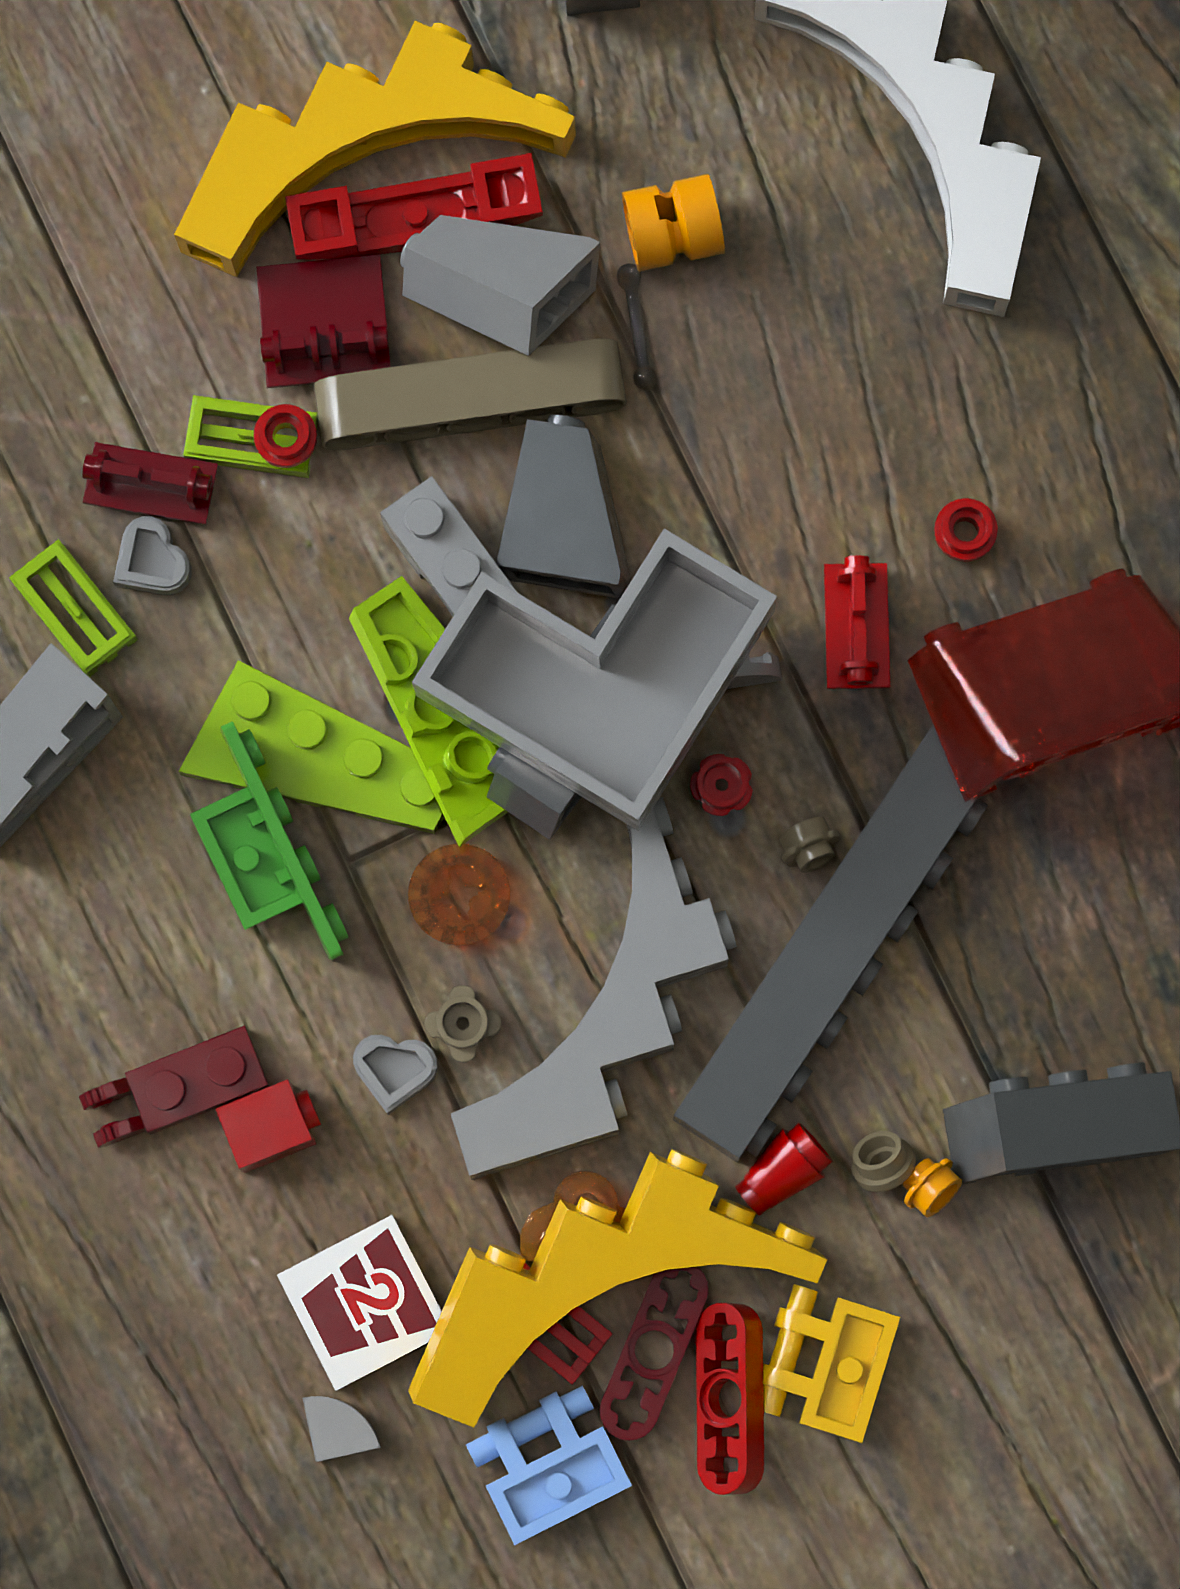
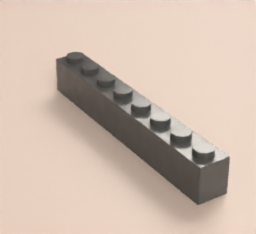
M957 688L675 1112L673 1121L737 1163L745 1151L757 1157L777 1126L776 1123L767 1117L781 1097L791 1103L794 1101L813 1072L803 1065L804 1061L816 1043L825 1049L829 1048L848 1019L846 1015L838 1011L851 990H854L861 996L864 995L883 966V963L875 959L874 955L887 936L895 942H899L918 913V910L909 905V902L922 883L930 889H934L953 860V857L945 853L944 849L956 831H959L966 837L969 836L988 807L986 803L978 799L991 778L1003 784L1023 752L1013 745L1022 729Z

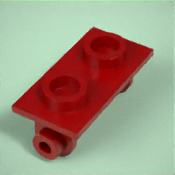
M854 555L845 557L844 564H824L827 689L890 688L887 563H870V557Z

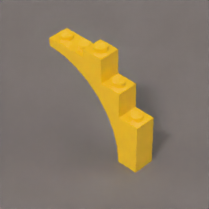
M414 21L384 86L378 84L379 79L377 76L363 67L347 63L343 69L330 62H326L295 127L290 125L291 119L275 108L259 104L255 110L238 102L174 236L181 253L237 277L260 238L287 210L285 196L306 193L333 172L386 149L421 140L461 137L517 142L566 158L576 137L575 116L568 113L569 109L565 104L551 96L536 94L532 98L513 90L512 83L498 73L487 69H480L478 73L472 72L474 67L472 45L466 43V37L456 29L442 23H433L432 27Z
M671 1149L667 1159L650 1152L620 1223L613 1221L617 1211L600 1202L581 1196L576 1206L560 1199L530 1270L523 1268L526 1261L524 1257L506 1248L490 1244L485 1253L469 1247L408 1392L414 1404L474 1428L499 1381L535 1339L572 1309L619 1284L668 1269L716 1264L770 1269L818 1283L828 1259L812 1247L815 1237L805 1231L779 1222L774 1232L753 1223L756 1212L720 1197L717 1207L712 1206L711 1203L719 1185L704 1174L707 1163L675 1149Z

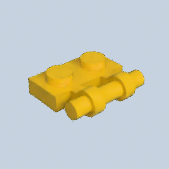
M793 1284L787 1307H780L774 1326L780 1328L769 1365L763 1364L764 1413L780 1417L787 1393L806 1398L799 1424L862 1443L900 1317L838 1297L830 1322L811 1316L818 1292ZM804 1337L823 1342L812 1378L794 1373Z

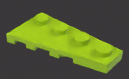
M400 576L353 608L349 620L458 846L461 847L508 813V811L487 798L494 774L487 770V767L500 747L416 696L412 681L445 628L407 581Z
M239 660L179 769L181 776L232 785L238 789L246 788L244 779L220 731L221 726L233 721L238 733L250 729L266 764L256 768V771L266 792L277 787L282 797L293 799L298 803L353 813L355 816L435 834L444 817L410 747Z

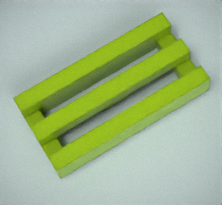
M193 395L183 453L184 458L218 463L219 466L309 478L311 468V456L298 466L281 468L266 462L259 453L199 445L200 438L255 446L254 430L204 424V414L257 422L266 410L274 406ZM306 411L313 419L317 430V412ZM276 434L274 442L281 447H289L297 440L296 436Z
M59 539L9 577L33 610L89 678L98 671L97 668L105 661L109 663L117 657V652L126 645L129 647L138 640L136 635ZM56 559L60 561L117 633L108 641L48 567ZM35 575H39L97 648L90 655L87 656L29 584L28 581Z

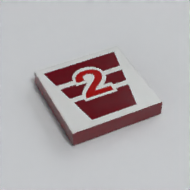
M393 1215L277 1274L335 1391H339L427 1345L442 1312Z

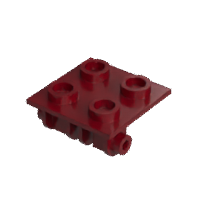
M380 254L256 266L262 329L260 344L262 361L265 363L267 389L309 385L329 376L391 367Z

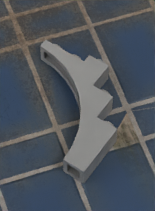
M663 797L658 799L639 831L626 824L632 849V894L624 936L604 987L577 1028L538 1067L496 1095L451 1113L471 1180L619 1135L616 1119L628 1116L617 1079L604 1082L602 1072L673 1051L674 1042L671 1034L682 1031L681 1023L671 994L659 997L657 989L728 966L729 958L726 950L737 946L726 911L714 914L710 898L684 905L682 897L691 895L693 892L682 857L670 861L663 837L673 834V828Z

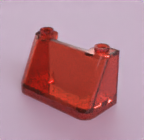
M1124 568L1116 569L1090 581L1091 589L966 630H962L959 622H954L924 635L923 638L927 646L917 651L907 661L965 802L993 793L997 790L995 784L1002 779L1007 781L1018 776L1024 778L1033 775L1046 765L1140 733L1142 737L1156 732L1157 736L1180 729V627L1141 575L1128 577Z

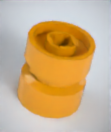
M709 174L675 180L669 192H662L656 185L622 192L629 240L639 272L673 265L675 257L679 253H684L691 261L725 253L718 204Z

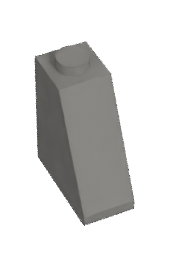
M439 215L420 234H413L402 250L400 264L404 268L402 296L529 356L596 290L600 242L591 237Z

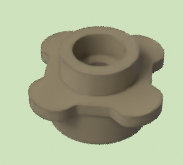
M459 985L451 989L449 1000L440 1007L439 1011L427 1014L424 1028L430 1037L440 1038L450 1048L451 1057L455 1061L464 1063L475 1058L477 1046L487 1036H495L499 1033L501 1018L496 1011L486 1010L475 1000V992L471 987ZM460 1018H466L469 1021L467 1029L460 1030L456 1024Z

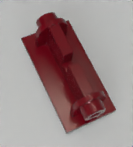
M95 442L93 453L86 454L83 464L82 477L87 479L83 504L206 525L218 463Z

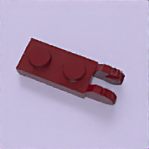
M244 1025L125 1072L126 1078L114 1080L80 1095L79 1099L84 1110H97L112 1104L115 1100L133 1094L140 1115L108 1123L93 1133L98 1148L145 1131L151 1135L269 1087L247 1027Z

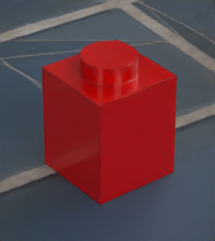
M288 1079L215 1109L238 1168L244 1173L316 1145L311 1129L322 1125L308 1090L296 1093L293 1084Z

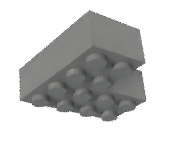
M665 528L595 639L482 571L413 679L412 685L417 697L639 831L773 616L777 596Z

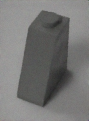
M550 415L547 422L527 419L496 564L510 581L621 598L631 582V577L600 444L590 430L585 428V423L579 419L564 415Z

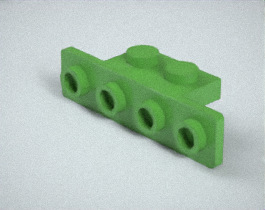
M233 721L221 726L220 731L247 787L191 813L190 817L244 930L303 903L329 960L344 955L338 942L349 938L333 903L322 908L311 887V884L321 880L320 875L306 846L303 845L294 850L283 826L292 823L293 819L279 789L275 787L266 792L256 768L266 763L252 732L248 729L238 733Z

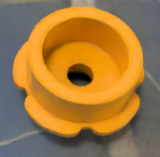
M930 1158L919 1162L909 1178L903 1182V1187L908 1190L904 1199L905 1204L910 1209L916 1207L927 1218L944 1208L962 1185V1179L951 1170L953 1162L948 1158L942 1159L939 1163H934Z

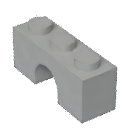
M432 476L380 512L385 531L420 579L424 577L431 585L452 617L482 571L516 591Z

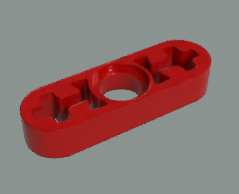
M715 1303L710 1305L700 1315L696 1327L697 1470L703 1485L709 1491L719 1495L746 1494L757 1487L764 1473L763 1327L758 1314L748 1305L739 1303ZM736 1325V1338L723 1340V1327ZM721 1361H738L739 1369H721ZM729 1380L735 1382L741 1392L740 1407L732 1417L727 1416L722 1411L719 1403L720 1390ZM722 1428H739V1436H722ZM724 1458H737L738 1471H724Z

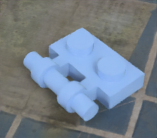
M583 1385L560 1397L557 1391L539 1400L540 1407L509 1423H506L505 1419L502 1418L486 1426L489 1433L466 1444L477 1468L501 1457L509 1473L486 1485V1488L514 1545L632 1486L603 1426L579 1438L571 1420L594 1409ZM554 1430L561 1448L526 1464L519 1447Z

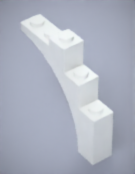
M756 0L754 19L800 33L842 56L879 86L907 120L931 164L945 211L948 266L943 304L1004 317L1011 296L1041 157L1028 155L1026 148L1014 143L995 142L991 147L980 144L995 73L983 71L981 65L966 59L952 58L947 60L946 63L934 61L947 0Z

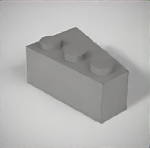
M52 643L49 644L0 705V847L123 718L109 695Z

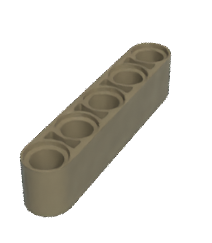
M606 338L538 346L529 356L517 350L339 374L320 379L314 383L321 445L323 448L330 450L356 449L526 425L527 419L547 422L550 415H564L573 418L597 415L618 410L627 404L618 342Z

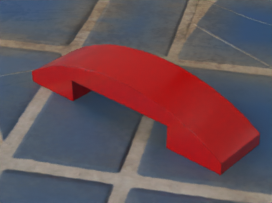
M532 153L470 163V172L348 193L346 185L285 196L296 259H338L402 252L408 239L415 233L420 234L439 215L512 226L543 216Z

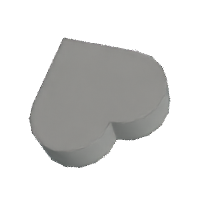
M141 516L134 519L126 527L122 536L113 583L116 587L160 595H174L181 592L188 585L192 576V567L186 553L173 545L171 534L167 526L160 519L152 516Z
M371 1035L364 1038L356 1046L353 1054V1065L357 1074L387 1115L426 1088L434 1080L438 1070L437 1059L433 1050L426 1043L418 1040H405L397 1044L390 1037Z

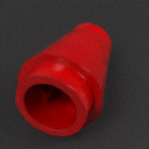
M799 1122L790 1131L784 1128L781 1129L745 1174L744 1179L735 1188L745 1202L761 1216L769 1208L775 1207L825 1178L822 1171L833 1160L817 1139Z

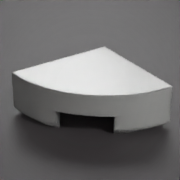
M770 652L750 658L748 654L727 689L782 681L779 657Z
M310 1396L302 1398L316 1462L381 1448L374 1428L354 1407L330 1397Z

